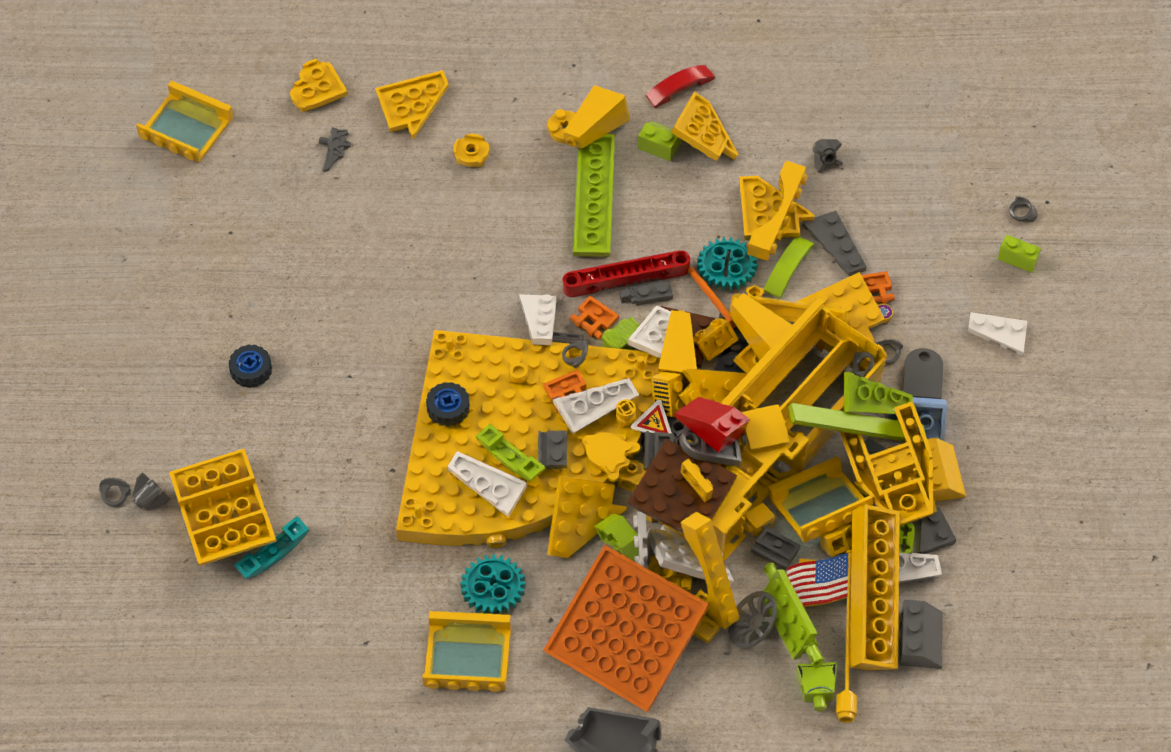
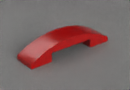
M706 65L692 66L676 72L658 83L646 93V98L654 108H657L669 102L670 96L697 83L701 86L715 79V76Z

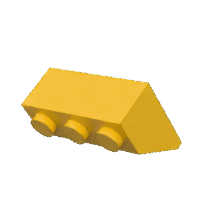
M938 438L927 439L933 453L934 501L966 498L953 445Z

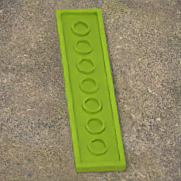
M606 134L586 147L578 148L573 256L610 257L615 134Z

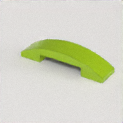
M796 237L786 248L774 267L764 287V292L780 299L789 285V280L803 258L806 259L814 243L804 238Z
M491 424L476 435L477 440L500 463L528 481H533L546 469L532 456L527 457L505 440L504 435Z

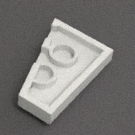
M656 306L628 339V345L661 358L671 311Z
M970 313L969 333L987 341L992 340L1001 344L1000 347L1010 348L1017 351L1016 354L1023 356L1027 321Z

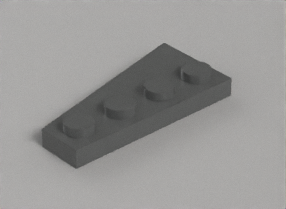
M837 211L815 217L811 221H802V226L806 230L808 229L812 237L822 244L823 249L834 257V261L848 276L866 271V265Z

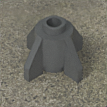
M821 139L813 145L815 169L819 173L825 168V164L835 162L842 166L843 162L836 155V151L842 145L839 140Z
M143 472L136 478L133 491L135 499L133 502L140 509L164 505L171 499L164 491L162 492L153 479L150 480Z

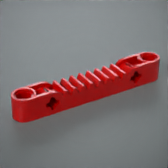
M678 250L570 271L564 274L562 278L563 293L568 297H578L596 293L600 289L604 290L606 287L611 289L614 285L616 287H619L620 284L626 286L629 282L633 285L635 281L641 283L642 280L648 282L650 278L652 280L656 278L664 280L688 274V269L690 268V255L686 251Z

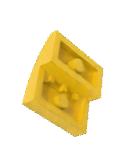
M779 405L741 412L750 419L744 431L750 451L790 442Z

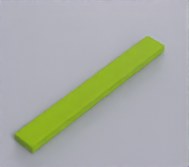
M791 403L788 406L791 424L906 442L898 420Z

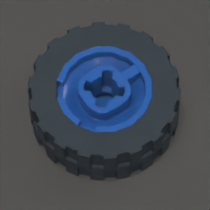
M248 344L236 349L231 354L228 362L232 379L242 387H258V385L264 384L272 373L270 355H268V352L263 347L254 344Z
M442 382V384H437L434 388L432 387L426 399L427 413L434 423L446 427L455 426L463 422L470 410L469 395L466 393L465 388H462L459 384H454V382Z

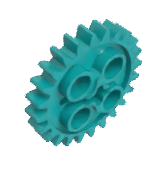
M725 237L722 238V241L715 238V243L709 241L708 246L704 245L703 251H699L697 270H699V275L703 276L704 281L708 280V286L715 284V289L721 286L722 291L726 287L732 291V287L735 286L739 290L740 284L746 287V281L752 282V277H755L758 259L747 255L748 247L746 248V242L740 244V239L734 242L732 237H730L729 241H726ZM730 251L731 253L728 265V273L725 277L724 272L726 266L727 252Z
M495 554L492 555L491 559L485 555L483 561L478 557L477 564L470 562L471 569L465 568V574L461 575V595H464V602H469V608L475 606L476 613L481 609L483 614H486L487 611H490V614H494L495 611L498 614H502V610L509 613V606L516 608V602H521V596L525 595L524 588H526V582H524L525 575L522 574V568H517V562L511 564V558L504 561L503 555L499 559H496ZM485 572L491 573V574H489V575H487V576L482 575V574L485 573ZM504 577L510 578L508 580H502V578ZM478 590H484V592H482V593H478V592H476V591H478ZM499 594L504 595V596L501 597V598L495 597V596H497V595H499Z

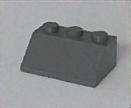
M904 599L901 617L900 665L941 669L943 612L925 601Z

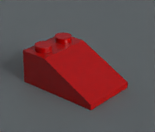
M697 397L673 415L718 453L739 439L750 421L749 418L735 407L702 397Z

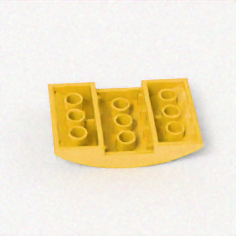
M245 448L169 472L199 566L276 542V537L260 496Z

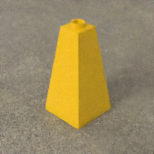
M594 85L563 132L566 144L582 149L628 122L630 115L626 95Z
M744 293L739 298H734L730 304V317L759 360L792 326V324Z
M671 310L658 373L664 371L681 374L682 381L690 384V381L682 372V369H697L690 313L682 310Z

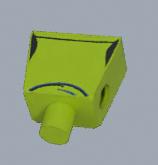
M824 662L818 667H814L812 663L797 664L796 677L804 702H814L815 711L826 710V701H833L836 662Z

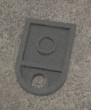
M927 348L911 351L907 355L904 364L903 392L911 394L916 398L942 399V358L938 353ZM924 355L927 356L929 360L922 361L919 357Z
M688 427L683 430L679 440L680 446L690 457L733 466L740 465L741 454L738 439L718 453Z

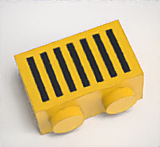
M662 371L651 377L653 402L661 400L666 416L674 417V413L684 407V403L679 397L683 392L681 374Z

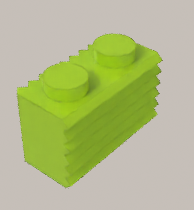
M1008 234L1000 246L998 260L1033 273L1039 260L1041 247L1034 246L1026 241L1023 242V240L1016 239V237L1009 236Z
M631 316L627 319H622L617 326L603 333L602 346L627 350L633 349L634 347L628 345V339L640 325Z

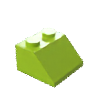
M652 121L645 123L639 133L638 149L671 162L683 140L671 133L672 128Z

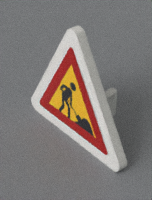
M657 400L631 425V429L642 433L646 431L652 433H671L662 401Z

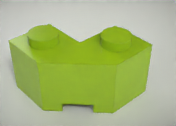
M612 513L594 526L603 543L611 545L615 551L635 561V556H639L638 548H634V536H638V533L628 524L623 516Z

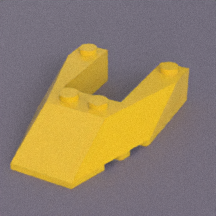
M913 401L894 408L906 441L904 444L869 455L862 435L839 431L858 483L869 496L873 497V501L878 507L900 511V526L934 514L933 453Z

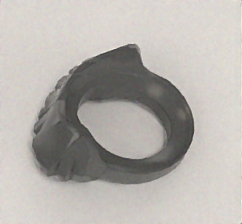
M1016 197L1009 207L1010 215L1015 220H1035L1038 217L1036 208L1025 197ZM1026 205L1030 210L1025 216L1018 217L1013 213L1015 207Z
M889 339L876 342L880 346L890 345L896 352V356L891 360H886L885 363H894L899 359L901 349L903 348V344L900 341Z
M580 340L577 343L567 345L562 352L563 361L574 368H579L586 359L588 342ZM571 348L582 350V354L574 359L566 357V352Z
M859 351L855 353L852 362L854 375L865 377L874 366L872 354ZM865 358H870L869 367L865 371H859L861 362Z
M107 478L99 484L101 498L110 507L122 505L127 496L131 495L130 485L126 481H122V479ZM111 486H119L121 491V497L116 502H110L106 499V492Z

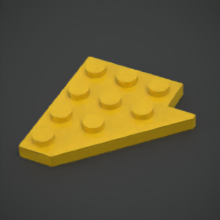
M443 70L375 88L390 133L408 128L411 138L415 139L449 88Z
M694 91L672 128L671 133L715 161L718 160L721 153L735 160L738 152L710 101Z
M757 175L739 176L745 240H750L755 229L769 222L777 214L783 202L781 191ZM796 202L794 212L789 213L790 219L787 227L782 229L784 230L782 238L800 237L799 222L814 220V214Z
M860 272L796 301L797 303L811 305L819 297L824 301V307L847 310L846 324L874 343L875 340L869 329L885 322V318Z
M682 369L690 384L679 397L685 405L697 397L721 403L748 373Z
M559 476L547 555L569 558L598 534L594 527L612 513L620 515L627 509L626 506L612 504L614 484Z

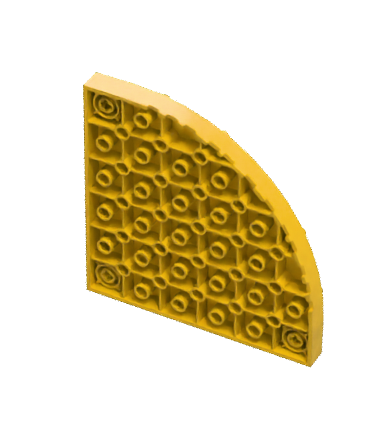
M434 330L396 526L397 540L444 546L482 545V543H486V539L494 534H504L506 540H516L526 537V534L536 531L539 533L552 524L559 476L612 484L613 482L608 479L607 474L603 470L594 467L588 461L586 449L582 445L583 438L587 435L608 432L619 436L623 441L637 442L641 447V440L645 437V433L632 430L631 425H620L616 420L615 409L572 434L561 414L555 411V404L551 403L543 389V384L577 369L587 386L582 392L629 378L639 394L631 400L636 406V421L654 403L651 377L658 374L660 358L644 351L588 346L585 361L579 368H574L572 365L566 364L562 359V352L569 345L568 343L552 342V345L532 344V341L529 339ZM571 348L566 352V357L574 359L582 354V350ZM522 363L527 366L529 376L526 381L516 383L510 379L509 369L513 364ZM442 382L459 384L462 388H465L466 393L469 395L470 410L467 414L468 416L463 422L455 426H440L438 423H434L427 413V394L432 387L434 388L437 384H442ZM491 424L504 435V439L527 457L532 456L538 461V431H567V469H547L545 467L546 469L533 481H528L500 463L477 440L476 435ZM457 451L527 482V488L509 518L448 471V465ZM635 454L626 456V458L633 460L635 458Z

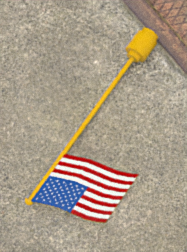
M847 550L846 554L830 559L802 562L787 568V576L803 607L829 604L847 598L845 690L836 696V716L838 721L843 723L854 722L857 716V695L849 691L852 550Z

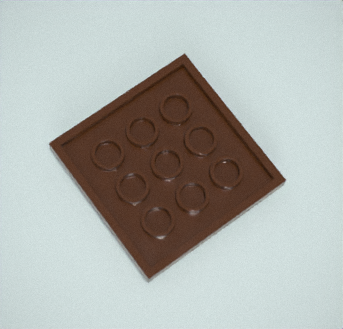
M665 439L629 498L627 505L684 534L681 521L695 512L713 520L738 475L713 462L694 459L687 455L680 445ZM687 459L699 467L701 475L708 479L713 486L712 497L706 502L701 499L680 472L682 463Z

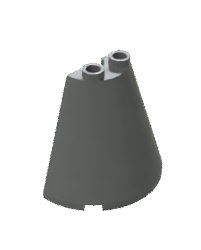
M588 707L579 716L578 727L569 730L564 739L575 752H658V749L655 747L657 740H661V724L655 718Z

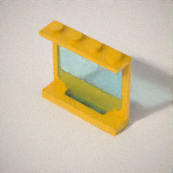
M171 80L167 85L169 90L168 97L144 126L137 123L138 135L145 141L153 142L159 147H164L175 154L178 153L185 156L188 160H194L199 163L234 118L232 106Z
M838 456L768 486L770 501L803 543L852 522V510L864 504L873 506V497L870 495L864 498L842 472V464Z
M429 611L430 626L425 674L422 676L423 685L430 689L445 687L451 690L464 688L471 691H479L480 689L492 692L506 691L511 615Z

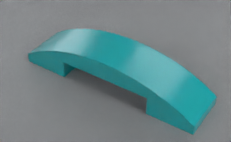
M298 516L282 527L283 532L276 536V542L264 545L253 555L249 552L234 564L246 580L257 576L279 562L308 534L309 528Z

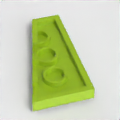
M844 372V412L896 414L895 407L913 401V395L886 387L881 383L872 382L851 372Z

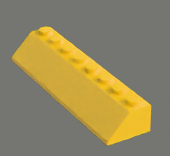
M865 504L852 510L850 668L866 671L898 669L900 511Z

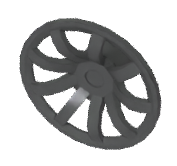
M764 591L751 593L737 605L738 614L746 618L748 622H735L729 626V637L740 648L755 646L768 636L773 629L777 615V605L772 595ZM759 597L756 609L753 604V598ZM764 599H769L770 603L766 604L763 608ZM746 603H748L752 616L741 610ZM772 608V617H767V611ZM739 627H744V628H745V629L739 631V632L736 634V636H735V634H734V629H735V628H739ZM747 634L745 637V643L739 642V639L743 635ZM753 634H757L759 638L751 642Z

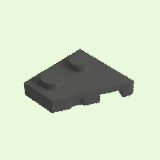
M940 507L936 508L937 512L920 519V554H927L956 543V538Z

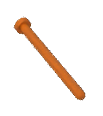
M690 267L688 273L723 317L730 323L731 327L735 328L736 324L730 317V312L695 268Z

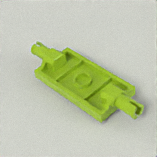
M774 563L766 564L763 571L769 583L763 591L772 595L776 601L777 615L774 624L793 660L800 659L803 654L807 653L814 667L822 665L825 659L817 647L818 643L815 637L818 633L784 570H777ZM765 598L763 603L764 605L770 603L769 599ZM770 608L768 612L770 614V617H772L773 611L772 608Z

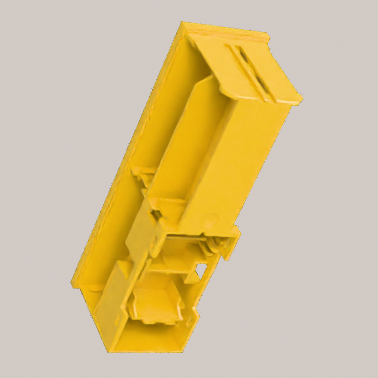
M819 297L721 402L722 404L735 407L740 412L758 409L814 346L821 352L823 349L829 352L780 407L790 442L751 451L747 443L740 453V465H728L725 468L738 476L712 520L724 562L747 537L743 533L744 527L742 526L746 520L744 514L766 499L769 495L768 486L802 472L804 467L836 433L835 430L816 427L806 437L802 432L793 433L791 429L795 424H791L788 406L791 403L812 406L847 366L852 368L854 355L858 351L862 353L869 352L874 357V366L864 378L875 383L881 382L883 367L887 357L884 348L830 313L829 310L824 308V301ZM865 358L861 362L859 371H865L869 367L870 358ZM844 395L831 408L832 410L844 411ZM782 460L792 468L789 471L779 473L772 466L775 462ZM752 495L757 497L753 503L748 501ZM646 515V519H647L649 522L652 523L653 521H654V522L657 521V520H655V519L649 517L648 515ZM667 526V527L670 528L672 531H674L675 533H677L678 535L682 536V537L685 539L684 534H682V533H680V532L674 530L673 528ZM736 535L739 537L734 544L730 543Z

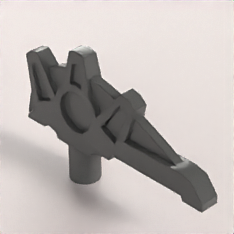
M332 127L329 138H319V144L328 145L323 172L329 171L331 165L338 158L344 156L343 151L345 148H350L351 142L347 141L345 137L348 135L347 129L339 130Z

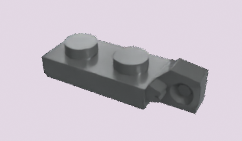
M667 280L629 287L626 290L620 291L621 303L631 302L638 306L672 300L673 293L670 281Z

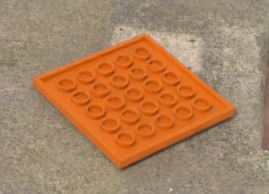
M604 544L543 651L637 707L649 712L710 604Z

